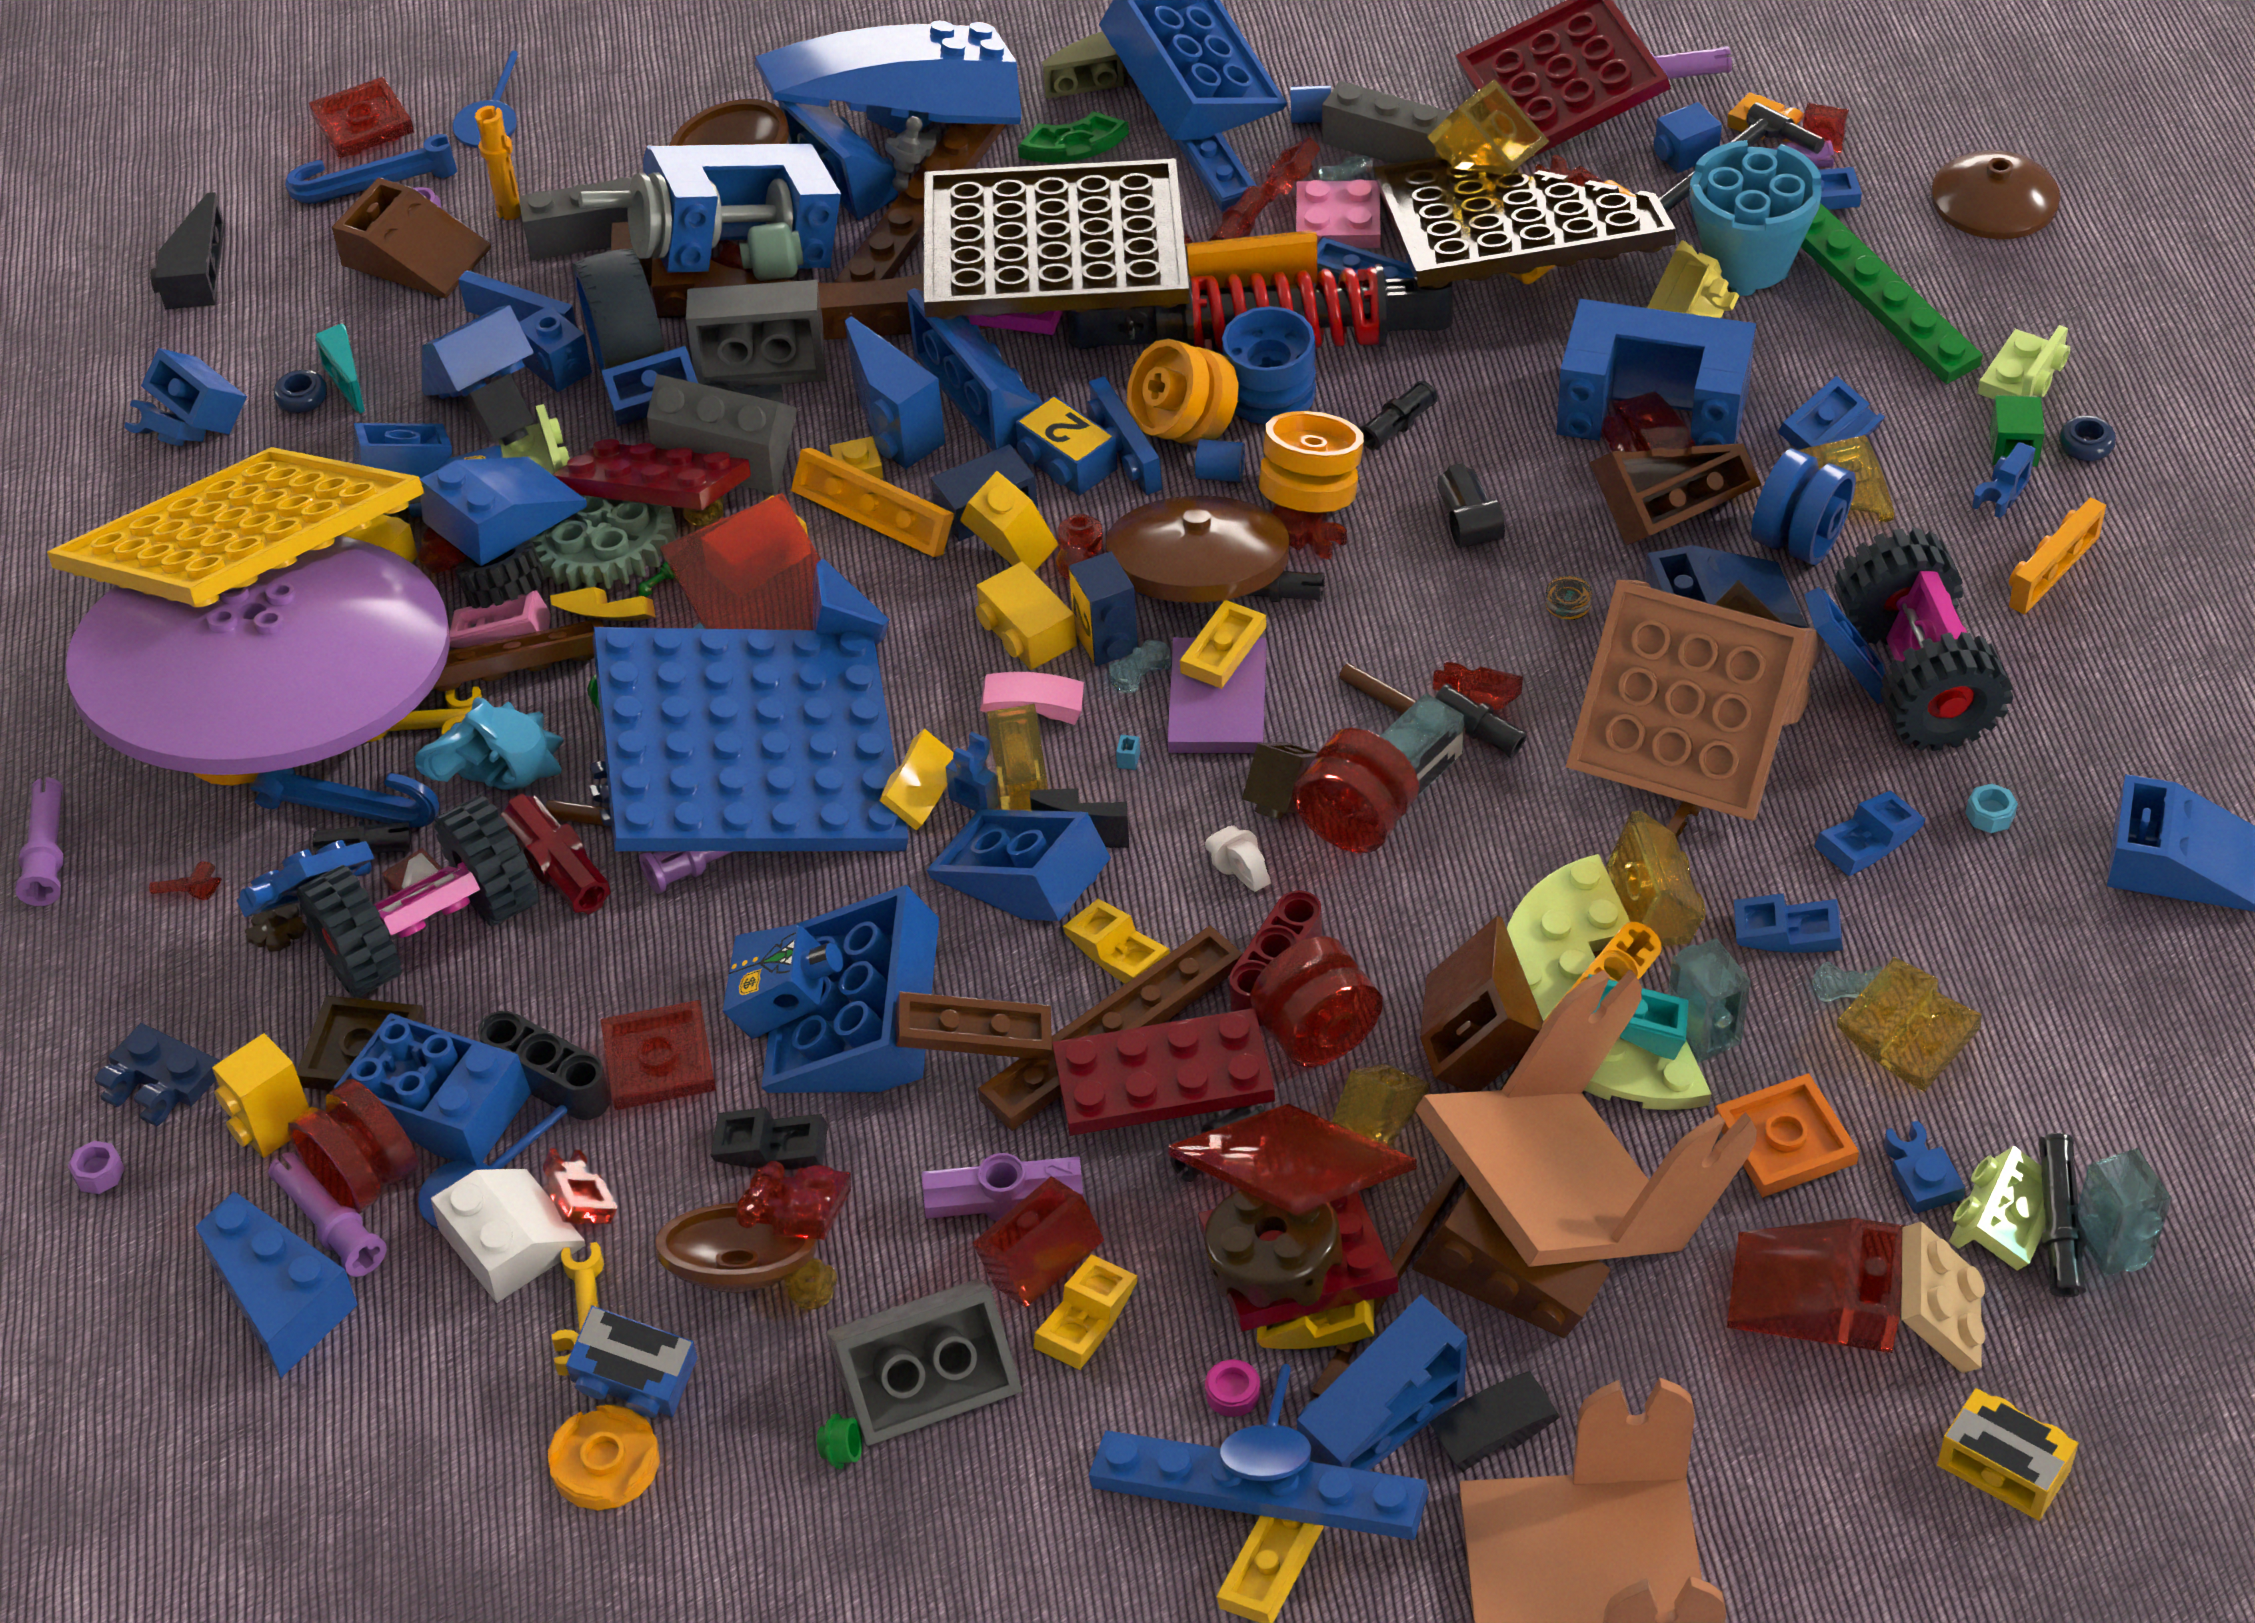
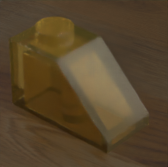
M1035 704L988 711L987 720L992 766L997 778L1001 810L1031 811L1030 790L1048 789Z
M1387 1063L1351 1070L1329 1129L1344 1135L1343 1142L1359 1151L1371 1153L1373 1149L1393 1145L1414 1114L1423 1096L1427 1095L1431 1083Z

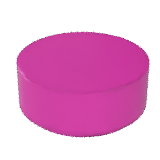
M1231 1359L1217 1363L1209 1370L1205 1379L1207 1402L1215 1412L1224 1416L1237 1417L1249 1413L1256 1407L1260 1399V1378L1257 1371L1250 1364L1241 1360Z

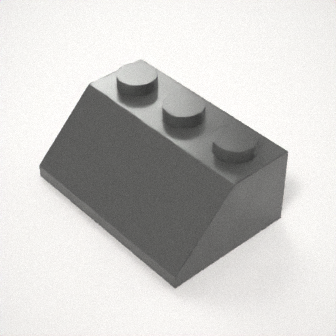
M1342 81L1337 83L1322 104L1323 144L1393 164L1449 155L1468 127L1466 119L1451 111Z
M621 177L611 181L579 184L574 187L551 191H537L532 194L519 196L522 221L531 261L610 248L612 223L628 222V208L580 209L578 195L580 191H629L630 182L633 177Z
M818 280L688 289L686 323L694 372L698 384L710 381H725L734 387L826 381L823 321Z
M657 374L647 414L650 442L660 449L671 450L687 447L692 449L694 453L727 452L730 454V457L749 459L751 476L738 485L778 494L797 408L777 401Z
M979 1278L825 1331L842 1386L855 1419L859 1423L866 1446L1023 1392L992 1290Z

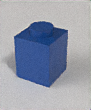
M1699 102L1657 118L1656 136L1653 141L1654 151L1661 160H1664L1677 173L1695 166L1704 154L1720 146L1722 123Z

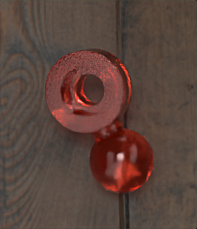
M1086 514L1070 516L1062 521L1057 529L1060 551L1056 557V568L1060 575L1070 580L1069 565L1091 558V555L1097 553L1103 547L1102 524L1097 519Z

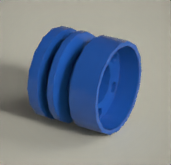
M1272 306L1253 308L1237 315L1226 326L1222 337L1223 355L1234 366L1238 380V402L1234 413L1249 422L1266 425L1274 416L1286 412L1307 411L1312 406L1316 395V371L1314 367L1316 360L1315 336L1311 324L1302 315L1290 309Z

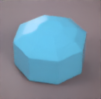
M1988 784L1974 788L1968 799L1965 814L1973 827L1994 833L2009 829L2015 818L2018 803L2009 789L1995 784Z

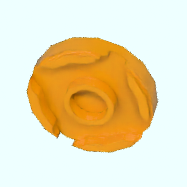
M608 1404L596 1406L597 1411L588 1412L585 1415L581 1411L569 1417L555 1432L548 1449L550 1475L561 1496L577 1507L597 1511L621 1507L638 1498L653 1482L660 1464L657 1438L647 1419L627 1407Z

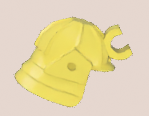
M1681 240L1647 308L1721 318L1724 311L1733 310L1739 295L1737 292H1728L1727 286L1729 283L1726 279L1722 278V270L1717 259L1700 252L1697 254L1692 245L1690 246L1686 241Z

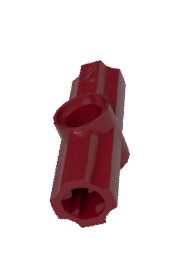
M522 793L509 800L506 809L500 814V817L504 818L508 824L509 832L511 835L514 834L518 845L523 849L528 865L536 878L542 884L550 882L575 913L585 912L589 915L602 908L606 897L611 894L609 883L588 859L585 848L574 829L567 823L560 825L536 796L529 797Z

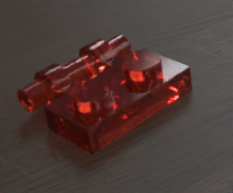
M770 1161L766 1166L759 1168L750 1181V1188L745 1190L737 1203L738 1213L736 1219L738 1224L744 1228H751L756 1223L773 1225V1235L825 1240L851 1192V1172L834 1171L828 1166L815 1165L808 1168H799L795 1177H785L784 1167L779 1162Z

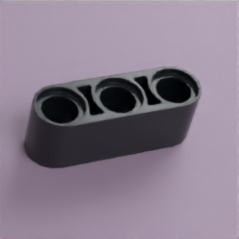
M496 1011L481 1021L478 1027L480 1042L518 1054L531 1090V1095L555 1108H558L560 1105L566 1106V1114L579 1120H592L606 1112L610 1105L611 1097L602 1063L595 1055L511 1011Z

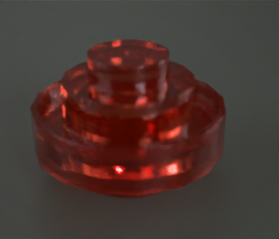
M428 527L424 532L418 560L432 573H440L445 570L450 571L457 568L459 563L465 562L464 559L468 556L431 527Z

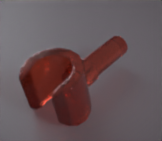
M203 861L197 863L190 877L150 882L149 890L151 894L177 891L188 892L199 900H208L215 893L222 878L211 877L215 866L212 863Z

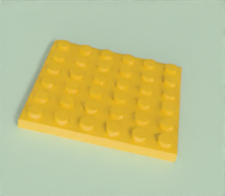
M270 447L47 551L52 568L73 573L74 576L92 578L97 582L118 585L120 588L141 591L146 595L152 594L164 597L168 601L187 603L192 607H204L216 602L219 599L218 594L230 588H242L255 583L258 580V575L269 569H281L294 564L297 561L296 556L308 550H320L331 546L335 542L334 537L369 527L372 524L371 519L383 513L391 514L406 509L409 506L408 501L424 494L418 476Z

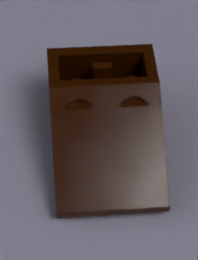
M379 177L331 227L342 266L445 299L459 285L458 279L466 270L471 271L491 249V244L414 188Z
M1500 916L1492 919L1427 974L1420 1040L1434 1078L1468 1092H1479L1525 1055L1542 1029L1544 1022L1503 918Z

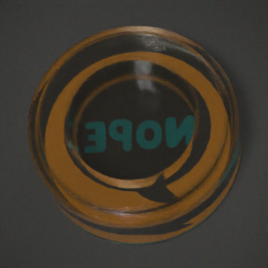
M1561 576L1553 579L1547 585L1545 606L1553 616L1563 620H1575L1585 616L1590 611L1592 588L1582 578Z

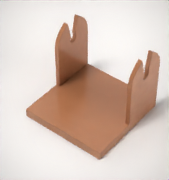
M1617 580L1566 767L1754 821L1758 814L1781 728L1783 725L1797 723L1801 719L1812 694L1808 678L1811 669L1813 670L1822 659L1824 639L1815 628H1797L1653 589L1649 583L1640 580Z
M1631 969L1600 1002V1007L1596 1012L1594 1011L1610 978L1605 970L1586 979L1566 994L1553 1010L1502 1090L1424 1095L1415 1109L1421 1120L1528 1267L1682 1251L1746 1161L1756 1143L1757 1130L1751 1118L1744 1112L1715 1144L1725 1123L1720 1114H1717L1681 1138L1666 1155L1650 1180H1648L1582 1094L1635 1014L1641 1001L1642 986Z
M1659 1378L1644 1404L1645 1412L1640 1415H1629L1626 1398L1620 1381L1617 1380L1596 1390L1582 1402L1577 1417L1572 1475L1459 1481V1498L1473 1623H1725L1726 1608L1722 1592L1711 1583L1703 1581L1701 1577L1686 1480L1695 1420L1691 1394L1680 1385Z

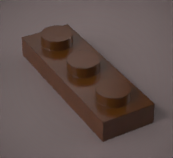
M899 991L896 999V1047L1048 1060L1052 1051L1051 1005Z

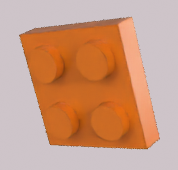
M1809 1073L1715 1106L1714 1116L1720 1114L1725 1121L1721 1129L1723 1134L1734 1125L1744 1112L1751 1118L1757 1130L1756 1143L1743 1163V1167L1762 1198L1850 1167L1858 1162L1859 1150Z

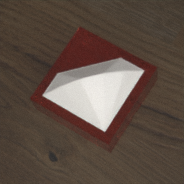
M421 848L382 872L385 884L396 893L443 868Z

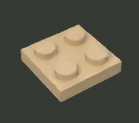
M1922 1221L1902 1227L1901 1320L1961 1373L1982 1368L1981 1344L1985 1341V1331L1981 1322V1298L1984 1296L1985 1286L1981 1274L1974 1266H1970L1951 1249L1947 1241L1940 1239Z

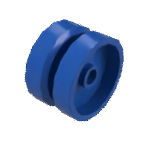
M1790 448L1783 453L1774 465L1758 498L1751 527L1753 541L1776 550H1780L1788 544L1790 556L1809 564L1817 565L1832 549L1846 521L1855 492V473L1831 463L1826 464L1819 470L1816 457Z

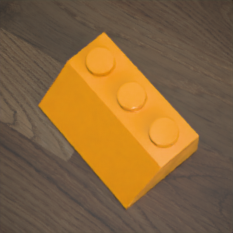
M1307 230L1185 244L1188 275H1213L1218 282L1219 288L1224 287L1225 279L1230 274L1238 275L1242 286H1247L1249 276L1252 273H1260L1264 278L1265 284L1270 285L1272 275L1275 272L1281 271L1285 273L1289 284H1293L1294 276L1300 270L1307 271L1311 277L1312 284L1316 283L1317 233Z

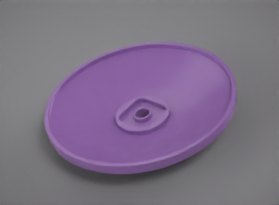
M336 536L334 537L335 542L331 546L320 550H308L296 556L297 561L294 564L281 569H269L259 574L258 580L255 583L242 588H230L218 594L219 599L216 602L204 607H192L187 603L168 601L164 597L152 594L146 595L141 591L120 588L116 585L92 606L74 632L67 653V681L75 709L87 727L107 745L144 763L171 770L212 775L263 773L293 768L338 755L369 741L401 721L422 702L438 681L447 661L450 633L445 605L431 580L420 569L403 557L365 541Z

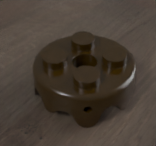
M1269 1180L1242 1187L1218 1204L1212 1211L1205 1227L1204 1244L1212 1280L1218 1293L1224 1297L1235 1288L1243 1293L1254 1306L1260 1308L1269 1306L1273 1301L1281 1298L1295 1299L1302 1306L1314 1304L1322 1293L1323 1281L1328 1269L1333 1264L1341 1265L1342 1238L1337 1213L1328 1199L1317 1190L1301 1183L1287 1180ZM1277 1230L1284 1232L1274 1241H1265L1259 1238L1268 1231Z

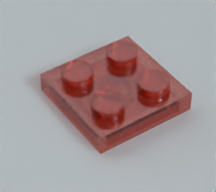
M384 77L309 102L314 120L339 159L359 154L363 150L386 142L396 141L400 137L414 133L412 119Z
M700 1000L600 1019L611 1096L615 1110L716 1091Z

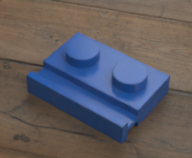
M1836 375L1782 423L1778 433L1799 451L1816 457L1823 467L1828 463L1837 465L1880 426L1885 416L1881 413L1878 415L1873 413L1868 408L1870 403Z

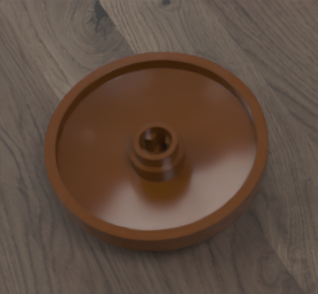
M1181 496L1145 504L1119 518L1108 531L1106 553L1112 551L1133 584L1134 590L1138 593L1175 602H1214L1250 594L1277 579L1288 564L1289 535L1285 525L1279 518L1255 504L1220 496Z

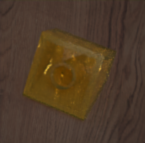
M1495 79L1458 106L1427 137L1435 145L1438 154L1448 160L1455 169L1502 175L1511 174L1549 142Z
M1641 810L1631 811L1605 866L1630 922L1642 923L1646 927L1651 928L1660 939L1661 947L1691 943L1701 922L1704 921L1705 904L1701 894L1695 892L1692 884L1688 857L1684 851H1680L1672 831Z

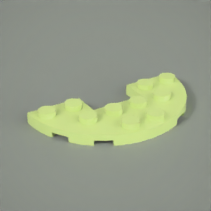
M1599 854L1567 864L1541 880L1522 899L1508 923L1507 931L1543 1021L1596 959L1593 952L1603 950L1619 930L1630 922ZM1620 1037L1584 1089L1588 1093L1609 1101L1611 1095L1642 1102V1108L1657 1110H1679L1708 1106L1712 1095L1687 1041H1685L1676 1059L1671 1060L1655 1055Z

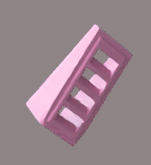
M537 590L526 595L520 594L518 599L513 601L510 599L505 600L502 605L495 606L494 603L489 608H482L481 606L472 608V606L457 609L454 611L450 627L449 645L451 648H465L547 630L550 626L551 614ZM471 624H476V627L471 628Z

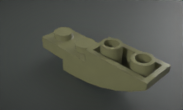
M1103 31L1078 40L1042 61L1046 99L1124 86V76L1129 75Z

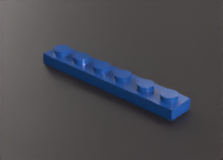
M1105 1430L1088 1475L1093 1489L1415 1540L1429 1495L1427 1482L1424 1479L1308 1462L1302 1470L1286 1478L1271 1481L1249 1480L1232 1474L1223 1466L1220 1455L1221 1448Z

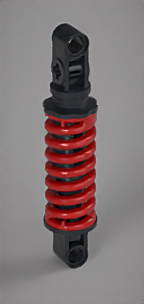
M1375 264V267L1358 270V276L1354 269L1345 268L1340 274L1338 288L1334 275L1329 269L1319 271L1315 289H1313L1310 275L1305 270H1300L1295 274L1293 284H1289L1285 273L1282 271L1275 272L1272 275L1270 285L1265 284L1264 278L1260 273H1252L1248 278L1247 286H1242L1238 275L1230 274L1226 277L1224 287L1219 288L1218 282L1213 275L1191 276L1190 274L1188 275L1190 304H1178L1170 308H1162L1155 305L1135 306L1128 310H1117L1114 308L1089 309L1085 312L1067 310L1069 343L1076 348L1082 349L1111 345L1150 344L1159 340L1172 339L1193 347H1201L1212 351L1211 340H1215L1217 349L1223 353L1222 337L1226 326L1239 314L1253 308L1268 306L1290 309L1302 315L1313 328L1315 348H1320L1323 345L1325 328H1330L1332 341L1335 346H1344L1347 341V327H1354L1355 338L1359 345L1385 347L1388 331H1439L1449 328L1453 324V282H1449L1446 286L1440 288H1428L1426 286L1418 287L1414 278L1386 279L1382 264ZM1126 316H1134V321H1126Z

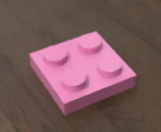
M1377 180L1297 181L1296 232L1307 230L1316 232L1317 244L1324 237L1356 248H1380V191Z

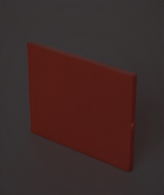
M783 493L727 518H720L709 526L661 546L660 551L704 629L813 630V578L816 564L821 558Z
M1289 1103L1168 1145L1169 1156L1293 1214L1301 1213L1417 1169V1159Z

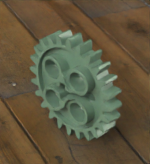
M580 495L587 500L586 508L529 539L535 547L546 575L545 577L553 576L556 585L568 580L570 589L574 590L582 582L586 583L587 588L595 587L597 583L603 582L606 589H611L613 580L620 579L622 583L629 584V575L634 573L645 577V566L659 567L658 556H670L669 546L676 544L674 533H677V526L671 506Z

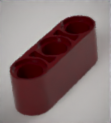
M1297 890L1284 894L1278 900L1229 976L1231 1012L1255 1008L1259 1027L1267 1024L1275 1016L1322 941L1321 903L1315 895L1307 891Z

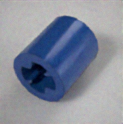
M1331 85L1290 86L1291 123H1322V104L1331 93Z
M1199 439L1195 460L1196 479L1241 483L1245 466V443Z

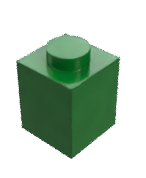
M1995 395L1989 427L1992 465H1996L2001 456L2008 458L2018 442L2036 448L2032 467H2038L2044 439L2041 397Z

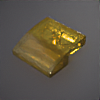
M1893 957L1837 1019V1027L1877 1063L1907 1083L1925 1092L1981 1028L1982 1014L1938 993V978Z

